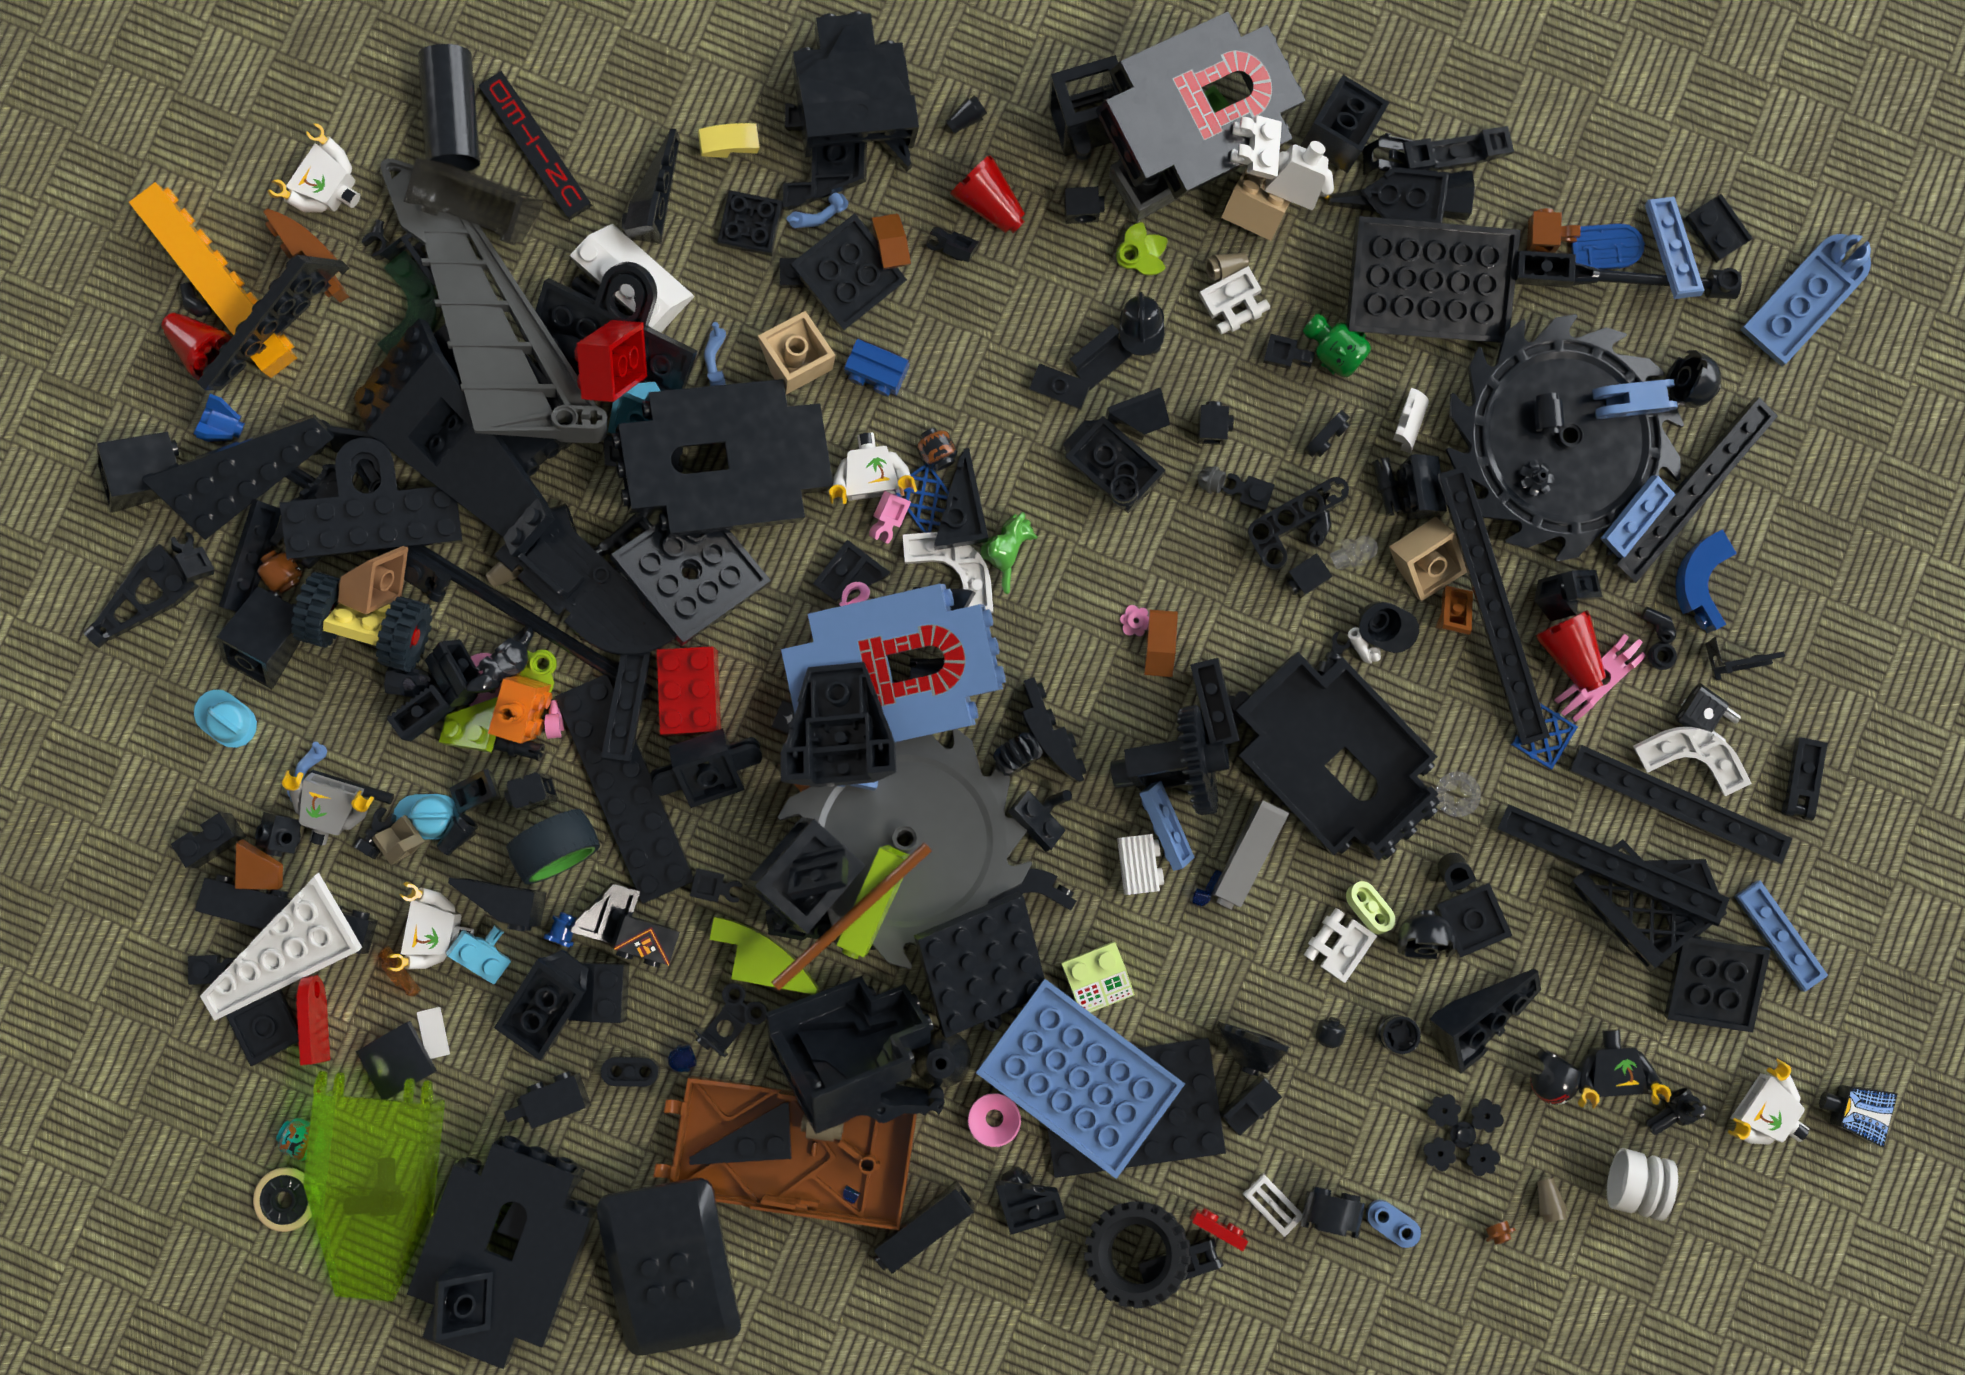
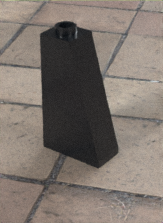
M956 1180L904 1222L899 1230H894L878 1243L874 1249L876 1253L874 1256L875 1261L882 1270L885 1271L888 1268L891 1274H893L974 1213L975 1203Z

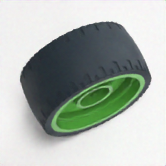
M574 809L559 813L529 827L514 837L507 844L506 848L524 884H533L552 878L578 865L592 856L600 848V844L595 830L585 813L581 809Z

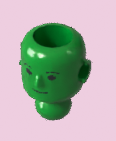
M1316 314L1303 329V333L1307 338L1315 339L1319 343L1316 348V355L1322 362L1321 366L1327 368L1333 375L1336 373L1344 378L1351 376L1371 352V345L1365 339V333L1349 331L1347 324L1342 322L1337 323L1332 328L1321 314Z

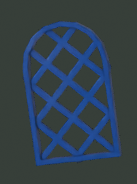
M925 465L911 474L914 480L923 481L922 491L917 490V492H914L909 487L904 492H907V500L910 499V493L921 495L919 504L910 503L909 506L918 508L917 517H915L910 508L907 511L924 533H930L932 525L940 526L941 522L933 521L935 511L943 513L945 510L936 508L937 499H948V496L938 494L940 485L947 495H949V491L934 469H930V471L937 480L927 478L929 468L925 467ZM925 469L924 478L915 476ZM927 482L937 484L935 493L925 492ZM924 495L934 497L933 507L922 505ZM921 509L932 511L930 520L920 519ZM920 522L929 524L928 531L922 527Z

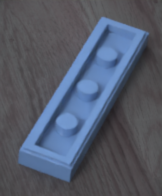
M1675 197L1647 200L1645 208L1674 299L1701 296L1705 290Z
M1761 880L1755 881L1734 896L1801 991L1806 992L1828 976Z

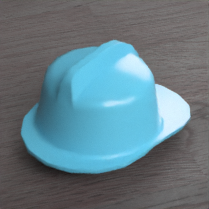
M224 690L208 691L198 699L195 705L194 717L197 725L218 743L226 747L237 748L246 745L253 739L257 730L255 715L246 705Z
M441 794L406 796L399 801L394 809L396 821L406 815L423 839H441L452 818L459 815L454 800L447 795Z

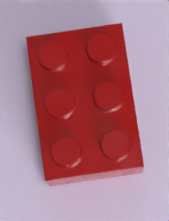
M611 320L577 343L575 358L579 365L577 385L581 389V399L614 402L647 377L643 322Z
M714 646L657 649L660 735L664 737L704 735L721 729L718 650Z

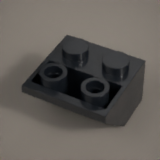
M1412 454L1402 463L1400 469L1397 470V480L1399 486H1403L1404 491L1401 505L1404 509L1403 513H1407L1408 521L1441 517L1447 512L1446 501L1437 475L1441 473L1439 456Z

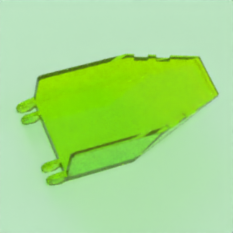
M320 1071L317 1074L313 1087V1103L303 1185L336 1297L393 1302L410 1267L409 1264L419 1247L426 1226L433 1215L445 1100L437 1099L433 1101L432 1082L425 1080L421 1087V1102H413L414 1079L408 1078L404 1084L403 1101L343 1096L345 1085L344 1073L337 1072L334 1078L333 1090L326 1091L328 1073Z

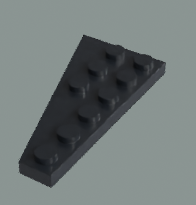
M304 255L292 257L286 263V269L280 277L271 282L266 295L253 305L252 312L248 318L236 327L234 336L229 342L221 346L216 359L204 368L203 375L197 383L204 390L221 391L246 367L245 360L256 353L260 354L267 347L264 342L273 333L279 336L310 307L311 301L309 299L312 296L319 294L321 291L324 293L331 287L328 281L337 272L343 275L350 268L341 260Z

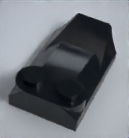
M1104 416L1097 420H1084L1063 443L1066 452L1065 458L1110 498V484L1116 476L1127 474L1135 478L1138 483V500L1129 508H1120L1127 513L1138 506L1166 472L1160 464Z
M564 950L538 958L494 1029L541 1061L545 1058L550 1048L556 1044L559 1034L586 993L588 967Z

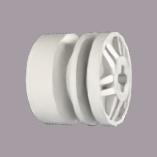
M1621 1148L1616 1153L1609 1171L1607 1181V1201L1609 1207L1628 1213H1633L1638 1209L1639 1214L1644 1217L1651 1216V1218L1660 1221L1666 1219L1672 1210L1678 1187V1171L1675 1162L1665 1158L1660 1159L1653 1155L1646 1159L1645 1154Z

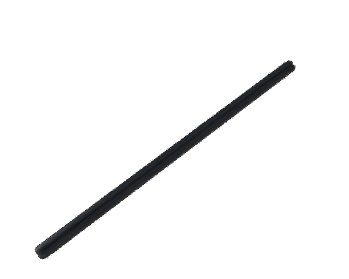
M298 467L285 476L303 489L316 480V478ZM426 546L409 547L412 551L451 574V580L521 624L531 627L534 632L616 682L619 667L617 664ZM647 683L643 699H646L652 691V686Z

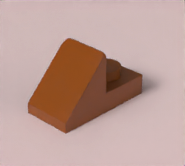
M1446 585L1442 593L1441 614L1435 628L1457 634L1470 635L1472 631L1473 591Z

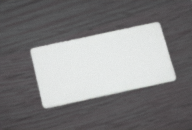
M436 1007L417 1012L423 1045L429 1057L433 1059L449 1055L450 1051L441 1008Z

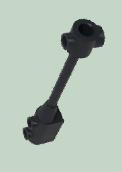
M1521 250L1518 252L1515 284L1569 288L1570 286L1597 283L1599 281L1670 286L1667 275L1599 270L1598 268L1577 263L1576 254ZM1726 268L1724 270L1710 269L1706 278L1700 277L1707 298L1735 300L1740 294L1742 275L1740 271L1733 268Z

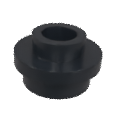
M1658 642L1650 647L1647 657L1653 668L1667 670L1676 663L1677 653L1671 644ZM1659 651L1665 654L1664 661L1658 659L1657 654Z

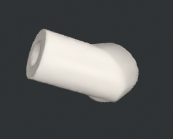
M1358 627L1352 628L1348 632V637L1363 662L1371 664L1381 659L1380 649L1376 646L1370 648L1368 642L1361 637Z

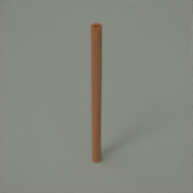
M925 842L920 845L772 981L774 987L778 990L783 988L932 852V849Z

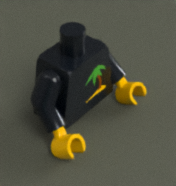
M1602 1030L1604 1047L1589 1048L1588 1054L1583 1057L1578 1067L1581 1071L1579 1092L1582 1094L1578 1100V1105L1583 1108L1586 1105V1099L1592 1102V1108L1594 1109L1599 1103L1600 1097L1649 1094V1090L1653 1091L1651 1095V1102L1653 1104H1659L1657 1094H1662L1666 1101L1669 1102L1671 1096L1670 1089L1662 1085L1658 1074L1645 1055L1638 1051L1636 1047L1629 1045L1621 1046L1620 1030Z

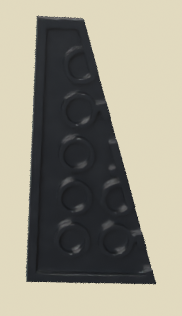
M315 414L282 425L281 428L254 435L253 438L240 443L238 441L196 456L195 459L182 464H174L160 472L144 475L142 480L206 540L248 507L252 499H258L334 438V434Z

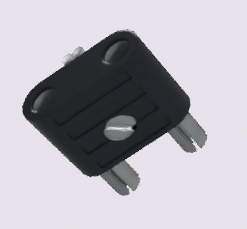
M1699 683L1681 704L1682 707L1677 713L1675 720L1684 727H1696L1712 732L1726 742L1725 738L1714 731L1722 716L1734 724L1739 722L1741 716L1728 707L1729 703Z

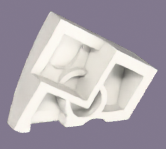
M1411 388L1393 438V440L1403 443L1400 450L1408 453L1412 452L1429 404L1427 396Z

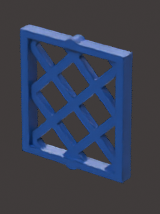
M1540 703L1541 709H1544L1552 716L1550 719H1545V722H1553L1555 732H1551L1549 735H1556L1559 745L1549 747L1546 738L1543 739L1544 749L1536 750L1533 742L1530 743L1532 751L1529 752L1521 747L1518 736L1515 737L1511 745L1528 755L1530 759H1534L1552 770L1578 726ZM1557 720L1568 724L1569 729L1559 731ZM1570 732L1562 743L1560 734ZM1559 749L1554 759L1552 760L1550 751ZM1546 752L1548 762L1538 758L1537 754Z

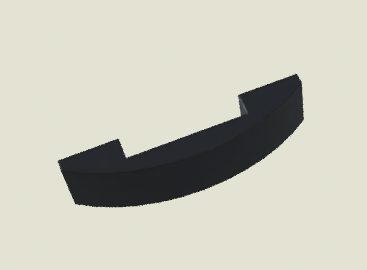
M1508 126L1484 129L1476 135L1432 142L1431 138L1403 143L1408 168L1430 171L1475 165L1514 153Z

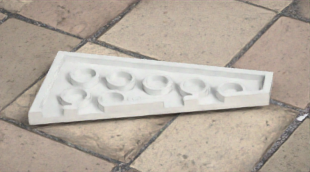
M319 873L308 882L200 996L214 1021L356 953L362 948Z

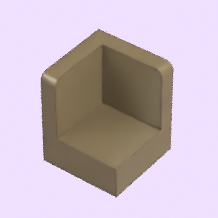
M406 815L400 817L390 828L375 834L372 838L390 865L411 856L425 842Z

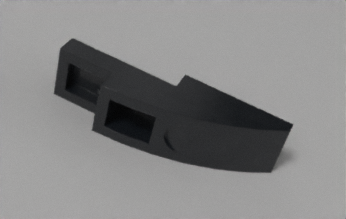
M1035 677L1024 680L1023 686L1031 708L1023 711L1022 716L1030 733L1037 739L1044 755L1056 768L1075 783L1083 782V775L1087 774L1082 758L1076 759L1073 751L1077 744L1072 731L1066 732L1065 726L1056 730L1053 729V725L1057 723L1052 709L1046 710L1043 699L1047 698L1042 682L1036 683Z

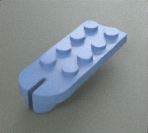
M1836 234L1826 238L1740 330L1781 367L1784 366L1867 277L1871 267L1870 243L1868 241L1863 243L1843 263L1841 260L1845 257V253L1859 242L1863 236Z

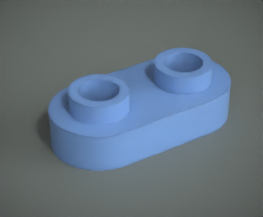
M1375 1200L1367 1207L1366 1219L1368 1223L1397 1245L1410 1248L1420 1240L1421 1230L1419 1225L1389 1202ZM1381 1211L1387 1213V1218L1384 1221L1378 1220V1214ZM1405 1228H1410L1411 1235L1408 1238L1402 1237V1231Z

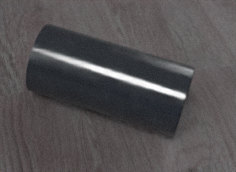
M435 44L424 47L418 52L426 165L434 171L443 173L472 171L480 166L472 54L467 48L454 44Z

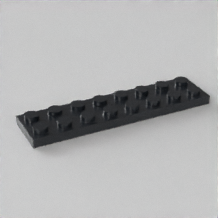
M603 675L555 696L636 890L640 891L639 897L641 902L645 904L692 883L694 874L661 796L653 791L651 773L637 740L635 739L631 764L601 758L614 692L611 679Z

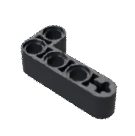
M1330 478L1250 524L1248 528L1249 538L1268 569L1277 571L1282 569L1287 563L1288 555L1279 538L1346 501L1349 494V486L1343 478ZM1335 484L1337 488L1342 486L1344 489L1341 490V497L1337 498L1335 494L1327 498L1329 504L1325 506L1323 498L1318 492L1323 491L1325 496L1331 492L1332 485ZM1308 498H1314L1319 502V507L1314 512H1308L1303 508L1304 501ZM1283 512H1290L1294 516V521L1289 526H1283L1278 522L1279 515ZM1260 525L1266 526L1269 529L1268 537L1263 540H1258L1253 536L1254 529ZM1270 551H1281L1283 559L1279 564L1274 565L1267 561V555Z

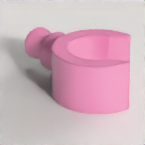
M557 700L551 701L549 714L545 715L547 739L561 738V731H564L563 717Z

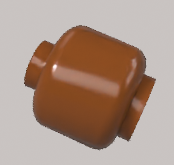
M274 550L261 558L263 564L258 568V574L271 591H280L282 594L300 583L298 578L301 576V569L294 560L286 559V552L278 554Z

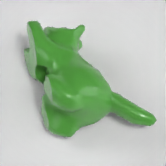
M1024 512L1011 516L1002 526L1001 535L989 538L988 542L983 543L981 546V557L1002 571L1001 585L1005 594L1010 593L1011 567L1016 560L1021 543L1038 538L1033 531L1030 521L1025 519L1026 515Z

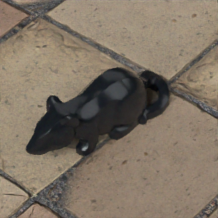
M526 625L513 638H508L498 646L490 656L491 658L486 656L481 660L475 669L483 671V673L468 683L466 691L474 693L489 692L493 694L500 687L503 678L520 674L528 662L527 646L533 637V629Z

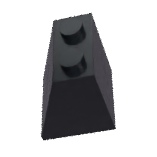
M168 431L97 443L96 461L110 513L161 499L142 478L144 475L152 472L157 473L177 464L175 457L179 456L176 440H170Z
M258 586L217 635L223 663L262 685L273 689L301 642L293 637L294 633L291 631L294 625L291 624V619L295 614L293 608L297 604L293 603L291 605L282 600L281 596L276 592L266 591Z

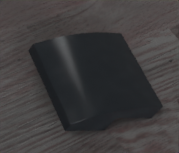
M411 1021L404 1023L356 1051L383 1102L437 1072Z

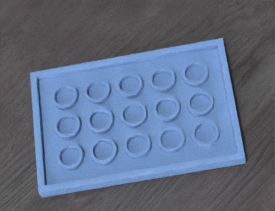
M1046 979L1042 981L976 1071L979 1076L1116 1179L1185 1085L1184 1082Z

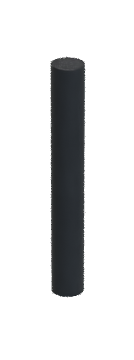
M316 770L310 772V774L315 773L363 788V797L370 798L372 796L374 800L386 804L393 802V793Z

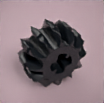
M1026 732L1002 744L995 750L993 758L996 761V766L1002 771L1004 776H1010L1035 763V761L1040 759L1043 751L1033 734Z

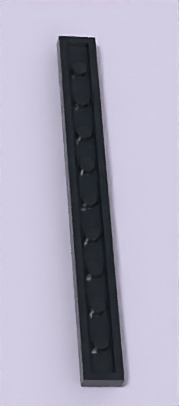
M1467 465L1437 474L1520 745L1523 746L1549 738L1547 725Z

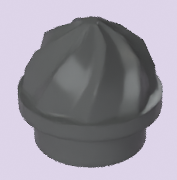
M1217 466L1206 467L1198 474L1200 487L1209 494L1221 492L1225 483L1226 472L1220 471V468Z

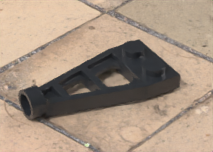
M158 544L137 562L96 621L85 629L83 633L90 642L100 648L107 641L179 605L199 585L195 581L186 583L174 561L175 558L164 546ZM146 578H152L163 591L162 596L150 604H142L136 597L137 588ZM125 600H129L138 612L127 621L120 622L115 616V611ZM102 627L106 629V633L101 630Z

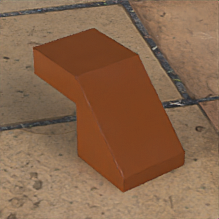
M899 213L871 218L874 238L878 242L883 270L911 265L907 238Z
M1149 610L1144 675L1173 677L1178 612Z

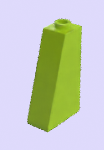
M889 845L880 847L855 905L910 855ZM903 878L841 934L837 946L843 948V954L854 959H858L859 956L864 958L868 955Z

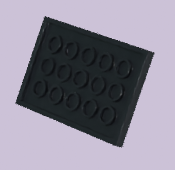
M1364 216L1356 217L1346 319L1349 331L1502 343L1504 333L1511 328L1521 230Z
M1209 1038L1137 1047L1184 1082L1185 1085L1125 1168L1226 1154ZM1048 1128L1055 1178L1105 1171Z

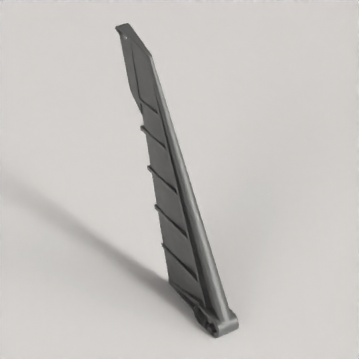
M395 159L383 160L381 162V172L400 226L425 245L428 258H421L423 266H431L439 300L434 299L436 307H441L450 338V341H447L449 349H453L462 383L460 387L465 394L475 433L552 438L560 442L599 443L603 441L607 435L606 412L598 407L594 400L581 399V389L577 385L578 375L448 176ZM390 171H398L399 173L392 179ZM467 238H470L481 260L477 259ZM483 270L488 271L503 300L497 299ZM504 312H510L526 342H518ZM525 354L534 356L548 384L538 383ZM546 397L557 398L560 406L552 411ZM567 422V423H570V424H568V425H561L560 423Z

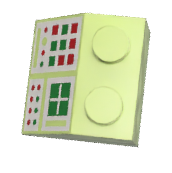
M1114 941L1061 962L1075 1001L1090 1013L1135 995L1125 965Z

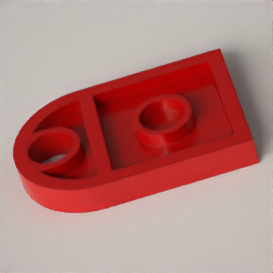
M318 975L306 976L300 980L297 990L300 1065L330 1061L325 987Z

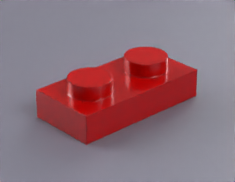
M1194 1208L1189 1217L1192 1223L1242 1252L1244 1251L1249 1241L1243 1236V1229L1231 1222L1227 1226L1217 1221L1219 1216L1207 1208H1203L1202 1212Z

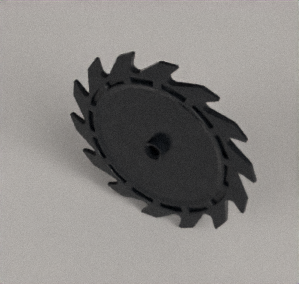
M1576 314L1554 318L1532 342H1528L1524 338L1526 320L1522 319L1504 333L1496 363L1493 367L1487 364L1482 348L1478 347L1468 366L1472 405L1466 406L1455 393L1450 394V418L1466 442L1468 453L1465 454L1450 447L1446 449V453L1454 469L1467 465L1471 481L1485 491V497L1477 499L1483 518L1516 522L1519 526L1518 532L1505 539L1504 543L1523 549L1555 537L1559 538L1562 541V548L1555 557V562L1579 557L1600 533H1605L1648 479L1651 476H1659L1660 468L1666 470L1675 481L1681 480V458L1662 428L1663 422L1680 428L1684 426L1677 409L1660 413L1597 419L1595 410L1607 406L1606 399L1594 400L1592 390L1604 386L1646 382L1647 377H1662L1665 375V372L1649 358L1621 355L1613 351V344L1626 337L1627 333L1605 327L1578 338L1572 337L1569 329L1577 318ZM1545 393H1559V399L1563 402L1565 428L1560 429V434L1542 436V432L1536 431L1533 404L1536 403L1535 396ZM1563 432L1568 435L1569 443L1563 439ZM1532 460H1537L1539 465L1547 463L1550 466L1548 474L1554 475V482L1548 484L1550 491L1544 495L1538 492V495L1535 497L1527 494L1529 487L1524 489L1520 487L1519 481L1524 479V477L1518 474L1520 468L1528 467V462ZM1607 546L1606 555L1610 556L1613 552Z

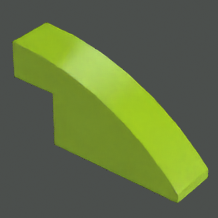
M714 917L709 940L738 945L731 979L774 987L772 981L796 960L786 948L762 932L737 921ZM805 968L781 988L808 994L819 993L817 983Z

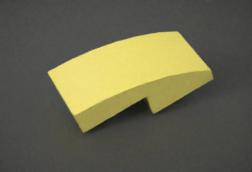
M754 123L723 124L698 130L702 157L728 158L730 152L757 154L760 149L757 124Z

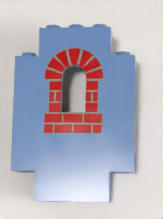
M936 584L809 613L808 618L814 642L781 649L794 713H796L798 707L797 700L808 667L865 662L895 742L976 725L975 719L978 718V710L975 701L971 702L970 696L1003 689L1002 683L1006 682L1003 667L997 664L996 655L999 654V646L996 637L992 638L990 626H993L990 609L986 610L985 605L979 604L951 611L950 606L954 605L951 589H946L945 584ZM926 646H935L943 652L945 663L938 673L893 683L887 655Z

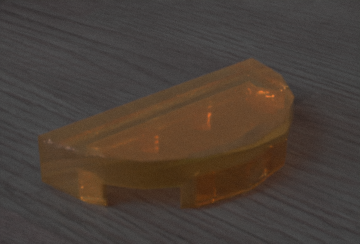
M386 946L378 953V957L384 961L381 965L396 986L401 984L406 991L405 994L414 997L421 989L404 967L400 971H389L387 969L388 967L395 968L398 965V960L396 957L387 958L389 954H394L389 946Z

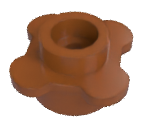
M1508 1221L1498 1223L1486 1228L1489 1236L1486 1242L1494 1241L1495 1245L1505 1243L1512 1239L1510 1234H1513L1516 1230L1515 1228H1510Z

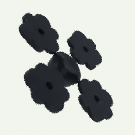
M1445 1094L1442 1098L1434 1097L1432 1099L1433 1105L1428 1108L1427 1114L1431 1119L1435 1120L1437 1126L1442 1127L1445 1124L1453 1126L1450 1131L1452 1141H1443L1442 1138L1436 1137L1433 1143L1425 1144L1423 1151L1428 1156L1426 1163L1429 1166H1435L1439 1171H1446L1449 1168V1163L1452 1164L1456 1161V1156L1453 1154L1456 1148L1455 1145L1460 1148L1470 1146V1156L1467 1157L1466 1162L1469 1166H1472V1172L1477 1176H1483L1486 1172L1489 1174L1494 1173L1495 1165L1500 1161L1499 1153L1492 1150V1146L1488 1143H1484L1482 1146L1473 1143L1476 1140L1475 1129H1484L1486 1132L1491 1133L1494 1131V1127L1503 1125L1504 1118L1500 1114V1105L1492 1104L1488 1099H1481L1478 1107L1475 1106L1471 1109V1114L1474 1116L1471 1125L1468 1122H1458L1457 1114L1461 1112V1107L1455 1104L1454 1096Z

